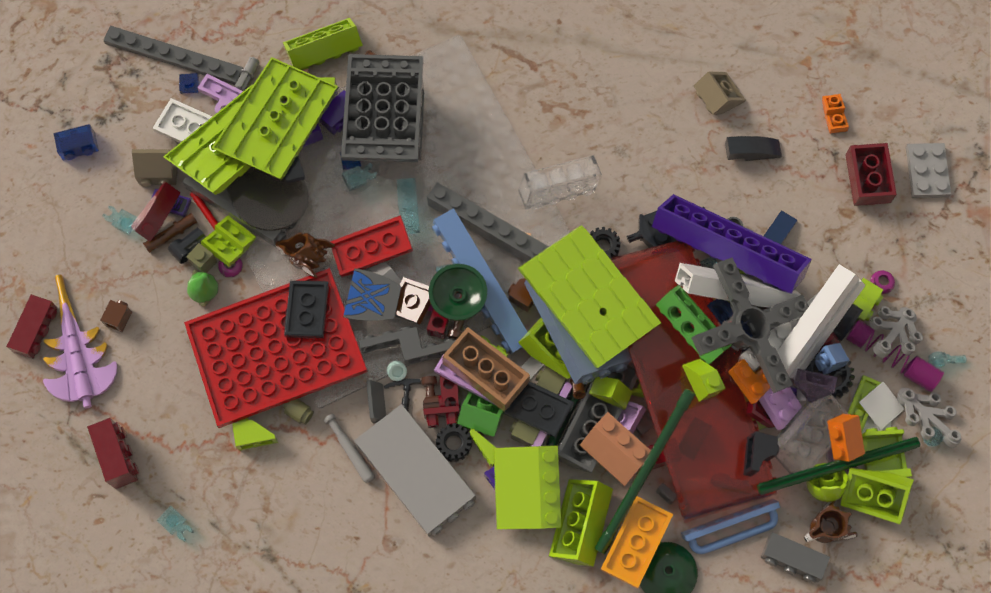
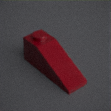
M165 181L131 225L132 229L148 241H151L162 227L181 192Z

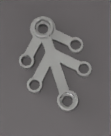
M883 306L878 311L879 317H874L870 321V326L874 330L889 329L891 331L884 340H879L873 346L874 353L878 357H886L891 352L892 342L899 336L902 352L906 355H911L915 350L914 344H919L923 340V335L916 331L914 325L917 319L916 314L907 307H902L899 311H891L888 307ZM893 318L898 319V322L883 321L882 319ZM904 326H907L910 334L909 340L911 342L908 341Z
M901 388L898 391L897 400L902 406H905L906 423L910 426H915L920 420L922 438L930 440L935 435L934 429L929 425L930 422L944 434L943 442L948 447L955 448L961 442L959 431L950 430L935 417L952 419L957 413L954 407L947 406L945 409L925 407L920 403H929L932 406H937L941 401V396L938 393L933 392L929 396L915 394L909 388ZM914 408L919 412V416L914 413Z

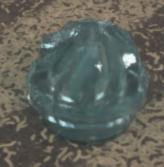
M932 427L935 435L930 440L922 438L928 446L934 447L942 442L943 435L936 427Z

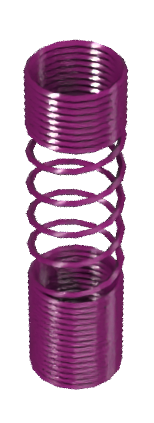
M859 319L846 340L862 348L870 337L865 348V352H867L881 336V340H883L884 334H880L869 346L875 330ZM898 345L888 356L884 357L882 363H884L892 355V353L898 347H900L897 356L891 366V368H894L896 364L906 355L903 354L897 360L902 345ZM908 355L900 374L905 371L904 376L907 379L909 378V380L931 393L942 379L944 371L942 372V370L923 360L920 356L918 357V355L907 364L910 357Z

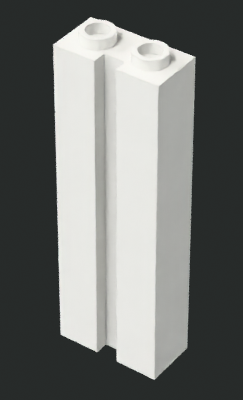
M684 263L679 264L675 282L683 286V289L688 294L729 301L715 269ZM740 274L749 291L748 299L751 305L770 308L801 295L796 290L790 294L781 291L772 284L764 283L755 276Z
M840 264L777 351L789 378L796 382L865 287V284L859 280L856 274Z

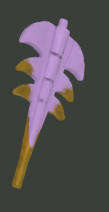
M56 275L55 281L59 294L62 336L55 339H45L44 343L54 350H64V353L57 357H44L43 360L52 369L65 372L66 374L57 379H43V383L48 392L55 398L66 402L82 401L84 408L87 409L92 407L90 399L103 394L114 383L117 375V363L114 361L101 368L93 366L103 358L106 353L107 343L104 342L94 348L86 347L87 344L97 337L100 329L95 327L88 331H80L66 293L63 276Z

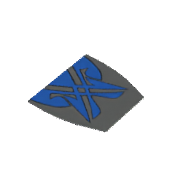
M355 268L343 317L364 321L394 319L401 285L382 275Z

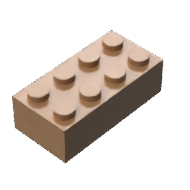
M469 327L465 329L442 356L443 364L504 412L530 380V374Z

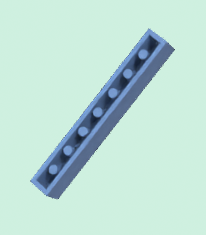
M453 208L435 218L432 229L437 237L440 235L442 238L444 250L447 253H451L453 257L451 259L452 263L469 265L479 271L485 279L487 299L481 311L486 319L489 318L492 322L491 328L495 335L501 337L502 347L507 352L509 351L510 354L522 349L523 347L518 342L527 333V330Z

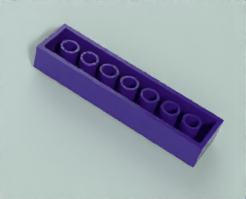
M674 194L658 207L652 227L660 233L668 234L679 242H684L696 250L709 254L712 258H718L722 261L733 258L737 268L744 271V273L753 275L764 283L772 284L781 291L790 294L803 281L812 261L809 257Z

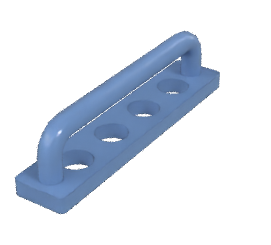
M771 499L681 532V535L685 541L689 542L693 552L696 554H706L773 529L778 522L776 509L780 508L779 501ZM769 512L770 520L767 523L704 546L697 544L696 538Z

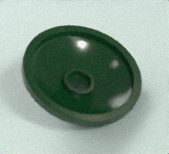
M465 264L447 265L441 268L431 279L428 290L429 300L433 309L440 316L452 321L467 320L478 314L484 307L487 299V285L483 276L475 268ZM461 294L462 297L460 299L455 298V295Z
M660 542L640 583L641 589L644 593H691L695 588L698 578L695 559L686 548L679 544ZM670 567L672 574H667L665 568Z

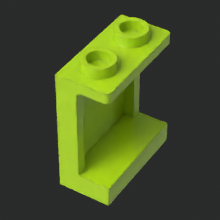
M889 427L885 431H878L877 428L867 429L862 434L865 452L903 441L904 429L898 430L897 427ZM905 452L864 464L865 470L894 473L907 478L912 477L911 468L907 469Z

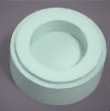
M393 361L387 367V374L393 381H401L407 375V368L401 361Z

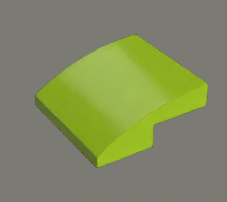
M228 215L215 225V230L201 241V245L230 267L248 250L256 240V236Z

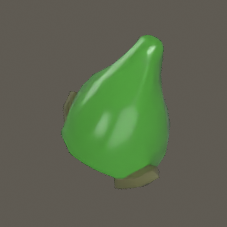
M194 269L187 283V293L192 300L198 302L203 307L217 295L219 283L213 275Z

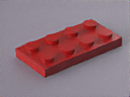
M401 215L330 241L335 244V247L331 249L342 278L353 274L355 268L364 270L413 251Z

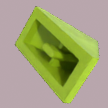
M600 377L594 379L589 394L625 410L633 391L618 379L608 377L600 379Z

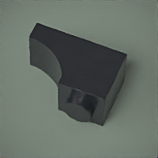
M758 431L753 432L747 437L743 475L749 477L755 475L760 471L763 461L768 462L777 456L779 452L778 437Z

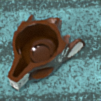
M300 232L289 239L278 241L275 246L281 254L289 258L294 267L302 269L305 273L317 278L316 273L312 269L320 267L318 263L326 261L324 255L327 254V251L324 249L333 248L335 244L326 239H315L309 233L303 234ZM297 243H303V244H304V246H302V247H299V248H296V247H295Z
M836 501L828 502L811 521L810 532L804 537L805 541L816 540L820 543H831L857 537V532H850L852 527L848 525L849 518L852 515L851 512L840 511L839 506H834Z

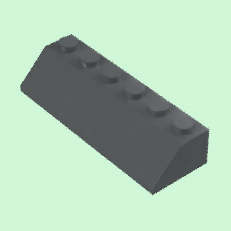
M630 362L627 365V369L623 372L616 373L615 371L607 377L620 380L632 391L643 368ZM594 380L589 382L585 390L586 396L580 400L558 444V459L560 462L592 473L597 461L580 447V444L607 412L618 420L623 410L589 394Z

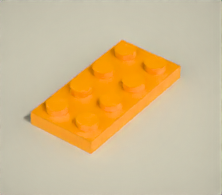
M637 496L600 570L638 589L673 514Z

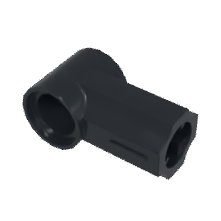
M197 227L183 239L173 241L169 245L168 250L180 264L188 261L186 256L198 243L201 244V241L206 236Z

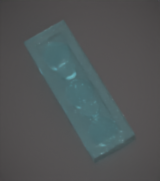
M415 178L398 179L396 181L399 216L401 215L407 234L420 233Z

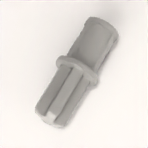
M249 57L245 68L240 71L241 75L235 84L236 88L245 91L249 81L254 78L253 74L260 64L259 60Z

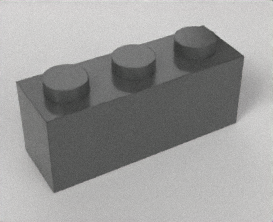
M774 532L769 535L761 558L765 559V563L771 566L779 565L784 567L785 572L793 575L796 573L804 576V580L810 583L822 580L830 559L825 554Z

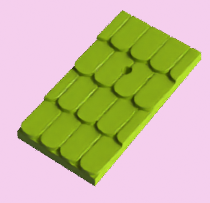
M271 57L212 149L282 180L300 153L312 130L315 129L324 111L327 110L339 87Z
M253 84L163 156L215 195L223 192L238 176L241 177L251 167L212 149V147Z
M582 225L517 268L595 368L605 364L661 323L643 298L638 295L628 280L623 277L604 250L599 247Z

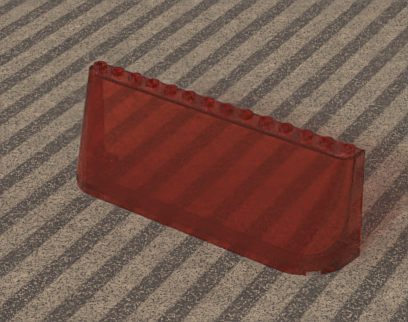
M679 241L610 258L623 277L628 280L661 322L628 346L657 437L661 434L674 411L684 389L686 388L694 392L682 365L701 359L697 351L686 342L683 335L673 327L669 319L656 306L670 290L678 286L675 278L680 263L701 267L699 258L695 259L693 252H695V249ZM688 294L712 323L718 327L719 321L706 306L713 301V298ZM730 347L709 364L718 371L725 389L716 396L700 402L695 395L662 451L684 523L777 494L776 490L760 495L757 489L759 483L776 479V476L772 477L770 471L773 469L770 460L768 462L763 461L760 471L751 477L743 475L747 437L753 432L759 431L757 421L752 420L746 414L748 402L745 401L744 393L728 372L734 366L731 361L733 354Z

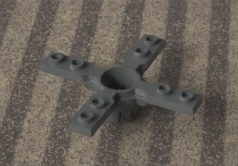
M733 258L717 262L713 267L730 301L733 315L724 321L721 326L692 337L699 355H705L728 345H731V348L735 351L750 348L756 356L773 393L792 386L793 384L776 348L770 345L768 338L772 328L803 316L809 307L804 296L800 295L762 311L758 307L751 305L748 299L749 291ZM741 320L747 322L753 335L752 337L743 330Z

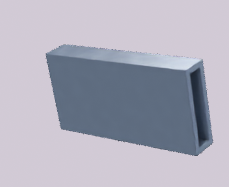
M528 281L524 282L574 384L582 382L587 384L593 381L594 378L600 377L602 379L609 376L612 372L620 373L627 369V365L632 360L627 349L622 350L599 368H595Z

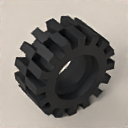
M598 227L595 229V232L592 230L590 235L596 242L605 239L610 243V249L604 252L613 261L618 256L620 250V237L616 236L617 233L615 231L611 232V228L605 230V227H602L599 230Z
M448 424L446 428L442 427L440 433L437 434L436 447L445 459H448L450 462L452 460L458 462L459 459H465V456H468L471 450V435L460 424L459 426H456V424L449 426ZM451 436H457L462 441L461 446L456 450H451L446 445L447 439Z

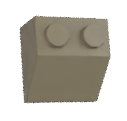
M707 72L693 85L697 96L705 102L706 109L713 115L723 114L746 101L727 72Z
M132 149L134 176L139 185L143 187H151L152 185L162 186L165 181L170 185H176L178 167L163 157L170 152V149Z

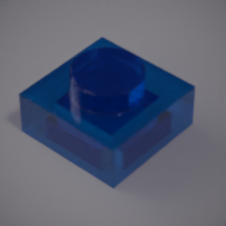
M198 73L179 74V91L181 94L199 93Z

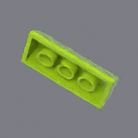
M350 18L283 42L292 66L300 70L308 69V66L313 64H323L329 58H339L348 51L355 52L359 50V47L363 46L357 27Z
M568 480L561 507V528H556L549 557L577 565L594 567L598 552L595 546L602 536L613 488L599 481Z

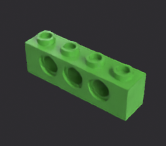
M680 285L670 290L656 304L660 312L669 319L673 327L683 335L686 342L696 351L697 349L692 337L716 328ZM731 345L702 356L699 355V357L707 364H710Z

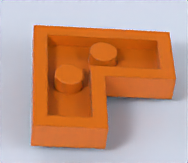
M745 359L739 360L728 371L751 404L756 403L770 389L762 368L760 367L754 373Z

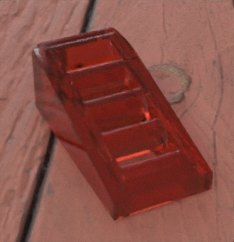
M732 345L719 356L718 373L723 383L732 378L728 371L738 362L742 352L740 349L738 351L734 350Z

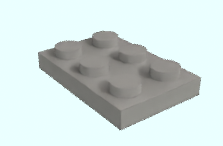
M945 143L907 144L906 154L912 198L950 197L951 188Z

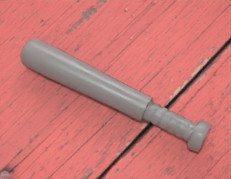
M328 415L324 422L331 426L338 437L337 440L365 483L371 482L374 479V474L348 436L342 432V429L335 421V415Z

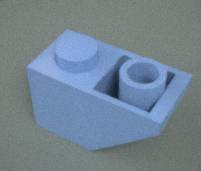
M840 343L824 346L815 357V364L824 375L845 366L849 362V358Z

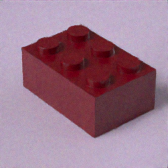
M888 143L850 145L845 156L854 206L892 203L897 193Z
M111 418L87 426L105 482L118 489L138 481L137 474H139V469L130 457L133 455L130 445H126L124 438H127L124 427H120L119 423Z

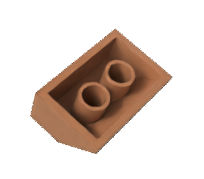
M609 412L600 419L580 444V447L624 487L640 471L651 451Z

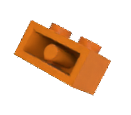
M841 414L827 421L833 459L850 462L865 454L859 415Z

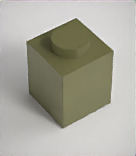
M200 243L186 256L190 264L200 272L208 273L217 263L213 253Z

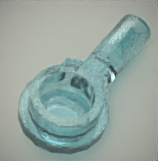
M934 352L928 356V362L937 368L944 367L945 363H966L967 360L965 355L950 356V354L945 352Z

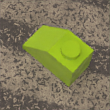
M698 359L682 365L699 402L714 397L725 389L718 371L703 360Z
M245 418L237 421V423H232L235 446L239 451L278 443L273 433L253 420Z

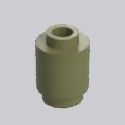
M299 399L287 402L283 407L285 409L284 414L299 424L303 423L306 425L314 414L311 407Z

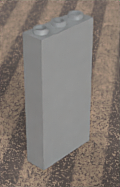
M402 404L354 440L357 447L428 537L432 534L435 536L440 533L445 523H452L459 517V512L463 509L467 511L475 504V494Z

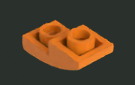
M841 94L822 96L829 133L848 131L849 125L844 114L845 105Z

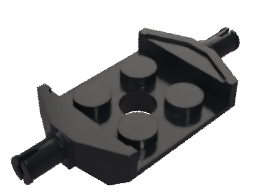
M657 211L646 215L640 214L638 231L626 236L629 243L640 239L652 250H657L678 241L674 237L660 233L652 227Z

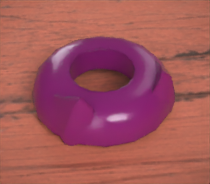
M240 258L235 262V266L232 269H227L220 260L218 263V269L225 277H235L243 268Z
M877 271L870 278V282L883 289L881 294L890 293L895 286V279L888 271ZM879 277L887 278L888 285H881L878 281Z

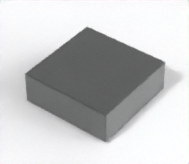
M664 483L656 491L671 505L678 497Z

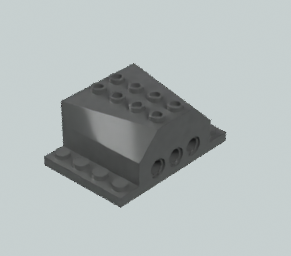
M348 54L341 150L342 160L418 162V160H421L425 97L423 56Z

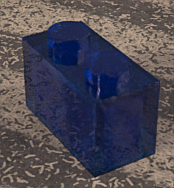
M90 124L53 133L57 153L62 160H73L75 157L88 156L99 151L95 131Z

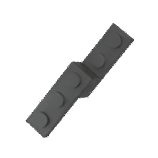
M407 326L397 332L386 331L380 336H366L359 343L362 353L400 344L405 365L407 366L442 357L456 339H448L438 345L431 343L426 345L425 348H421L417 328Z

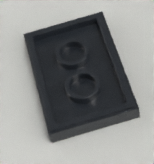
M290 280L284 330L285 337L324 338L329 293L328 281Z
M529 381L505 412H502L547 435L557 438L574 402Z

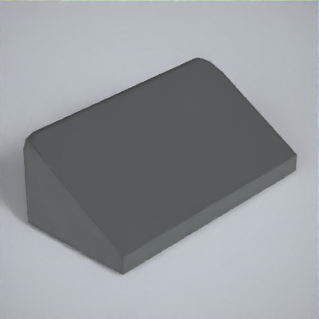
M367 380L370 420L372 423H377L386 416L384 388L382 383Z

